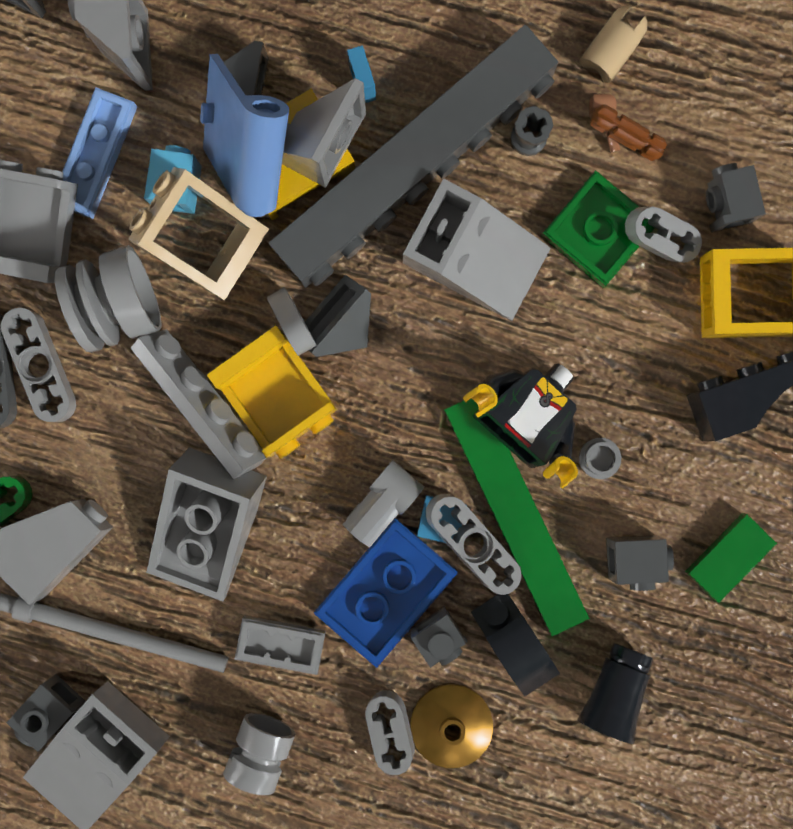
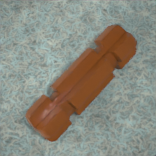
M602 104L595 109L590 120L593 128L602 133L605 130L608 131V137L634 152L639 149V154L650 161L661 158L667 146L664 138L656 133H653L652 136L649 135V129L623 114L618 117V112L606 104Z

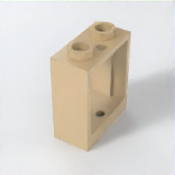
M173 167L171 172L166 170L156 181L152 190L156 196L147 209L141 208L134 216L129 226L132 234L128 240L213 295L225 300L269 228L255 218L244 214L234 203L186 169ZM186 188L237 222V225L205 275L153 242Z

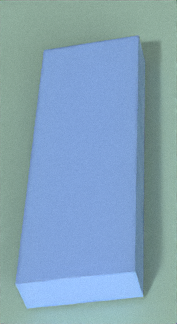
M95 87L62 171L63 181L78 184L74 212L90 219H94L138 107L131 100Z

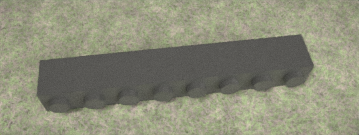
M525 24L271 240L269 245L305 288L311 283L315 286L320 285L334 272V269L331 267L343 256L346 259H350L364 247L366 242L363 239L374 229L378 232L386 229L397 218L395 211L406 202L411 206L419 201L428 192L429 188L426 185L438 175L443 179L453 172L460 164L458 158L469 148L473 152L480 149L491 138L492 134L489 131L497 124L502 122L504 125H507L514 120L523 110L521 104L531 95L536 99L542 96L555 82L552 77L559 63L558 60Z

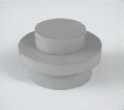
M594 438L582 446L579 453V464L588 476L595 479H606L618 471L621 465V452L613 441L606 438Z

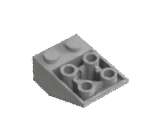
M443 178L403 253V264L512 321L551 248L482 198Z
M107 681L79 708L22 778L79 829H89L157 754L170 736Z

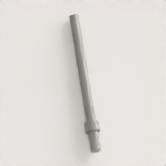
M0 593V611L11 613L12 618L27 623L36 620L224 673L229 656L39 604V601L28 605L20 596L14 597Z

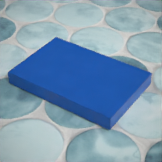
M395 517L372 546L366 550L317 607L314 614L377 668L458 574V571Z

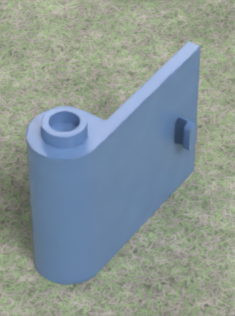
M210 54L206 103H201L200 121L202 124H205L203 149L235 206L248 216L262 217L273 212L277 206L289 107L286 103L274 97L245 95L218 54Z

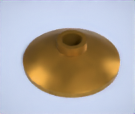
M443 684L430 689L418 700L411 715L410 728L414 745L426 760L443 768H460L475 762L486 751L493 734V719L487 703L477 692L459 684ZM450 724H455L460 727V732L457 736L450 737L445 734V728Z

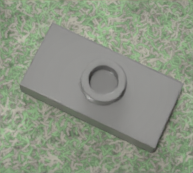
M244 615L234 660L317 675L326 630Z

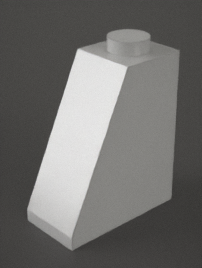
M79 499L0 528V577L28 605L45 598L113 528L106 520L108 517L107 512L93 500Z

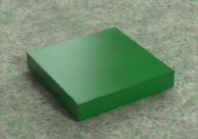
M595 170L545 229L541 237L604 288L639 248V245L633 243L625 232V223L628 215L639 206ZM643 219L641 224L646 228L645 233H651L655 229L648 224L649 219Z

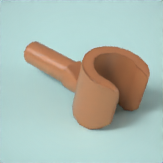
M594 94L589 100L590 118L595 109L602 104H606L616 110L617 102L615 97L611 94ZM605 130L610 153L619 151V142L608 137V131Z

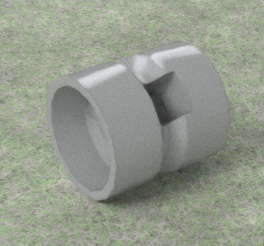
M257 713L246 714L236 737L239 747L232 749L223 772L224 778L236 788L251 794H273L282 772L280 761L287 759L296 735L294 729L288 724L267 715Z

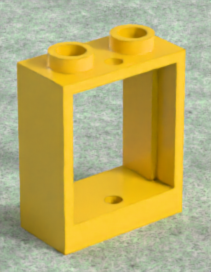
M793 248L712 249L700 257L702 338L793 337V322L732 323L730 264L792 263L793 299Z

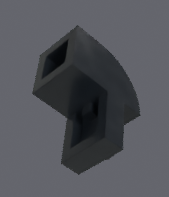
M497 594L471 611L488 643L524 696H527L560 674L509 594Z

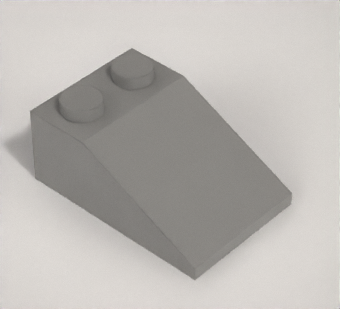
M189 447L168 470L146 573L223 602L227 596L257 514L267 476L251 470L233 479L217 457Z

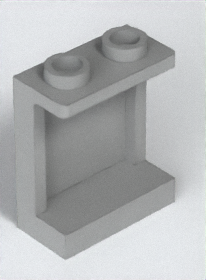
M0 160V274L44 283H55V271L59 267L67 265L78 184L63 181V172L37 167L36 175L22 173L23 164Z

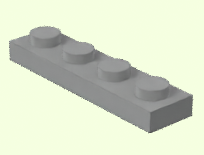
M167 329L139 337L131 346V350L233 479L253 470L267 459L256 439L246 430L234 415L230 406L223 401L207 381L203 372L196 367L181 348L179 342L172 337Z

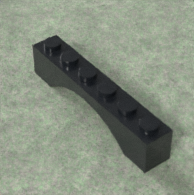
M793 351L775 356L778 364L766 368L763 367L762 362L736 370L737 378L724 382L722 375L697 383L699 391L687 394L686 396L702 441H718L756 428L769 407L784 391L793 386Z

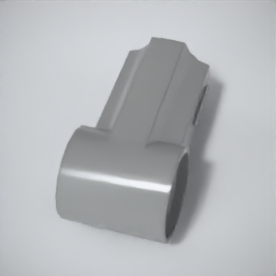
M392 460L369 487L371 491L361 503L359 502L342 525L356 539L370 548L398 514L402 515L425 486Z

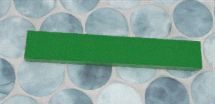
M473 399L457 403L445 409L444 412L514 560L520 566L523 579L550 635H557L590 619L510 450L473 417L474 413L479 409L478 404Z

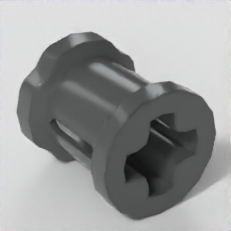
M537 106L527 107L519 113L510 136L511 145L515 151L525 156L536 155L542 151L553 128L550 114ZM528 126L531 132L524 133L525 127ZM538 130V136L534 137L532 132Z

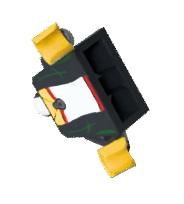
M554 364L545 376L535 368L524 373L512 369L490 375L480 385L463 396L465 402L473 399L478 404L479 409L474 413L473 417L530 469L546 465L549 462V466L543 471V476L546 479H550L554 474L558 475L561 481L560 488L562 489L577 477L578 469L572 461L575 430L573 416L577 411V407L563 393L574 378L572 373L564 366Z

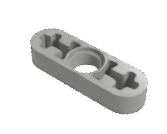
M14 308L8 311L1 321V332L35 415L46 422H64L68 420L75 412L76 399L43 318L38 313L25 308ZM20 319L31 322L32 326L26 329V333L31 342H40V346L30 347L26 336L16 333L15 329L21 326ZM43 354L48 359L49 368L45 375L37 378L31 374L29 362L35 355ZM56 380L55 385H48L53 397H62L63 403L57 406L59 413L47 410L46 404L51 402L48 389H38L37 385L49 384Z
M440 494L433 497L426 507V519L429 525L485 587L500 595L513 592L521 581V569L518 563L462 500L449 494ZM443 505L449 508L455 507L451 514L458 523L464 526L456 530L452 524L444 520L439 522L443 516L439 511ZM472 533H480L484 541L482 550L476 555H467L464 551L465 539ZM491 559L495 564L505 568L503 572L506 575V579L502 582L495 579L496 573L485 562Z

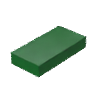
M742 513L685 572L714 601L720 603L777 543L748 514Z

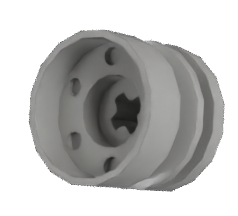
M127 245L102 253L99 256V272L86 259L79 261L76 264V268L68 264L59 267L55 271V287L62 313L70 331L78 344L86 352L93 353L102 350L104 343L109 346L118 345L120 341V327L132 339L160 331L162 327L161 314L153 286L139 256L131 246Z

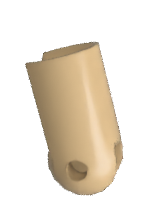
M632 5L618 8L579 59V63L583 68L597 70L604 83L609 84L612 82L647 31L646 16L642 18L635 29L623 21Z

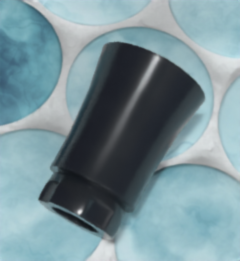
M613 643L609 658H605L593 691L577 720L604 735L634 744L638 717L651 676L647 673L652 666L654 658Z

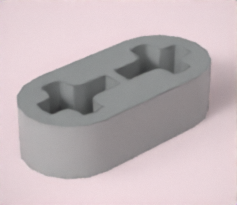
M638 207L631 211L626 219L625 232L628 238L633 243L666 260L682 263L690 262L696 258L701 250L702 238L699 231L694 226L661 208ZM643 219H649L648 224L658 229L657 233H645L646 228L641 225ZM670 236H681L680 240L685 244L683 250H679L678 244L669 240Z
M283 287L267 296V300L296 354L299 356L317 346L286 288Z
M382 690L376 693L367 705L365 711L366 723L378 767L389 775H400L409 769L415 754V745L402 698L393 691ZM381 703H385L387 709L395 710L390 718L391 727L387 728L384 715L376 714ZM391 737L394 738L396 749L398 751H405L400 761H395L393 755H386L391 745Z

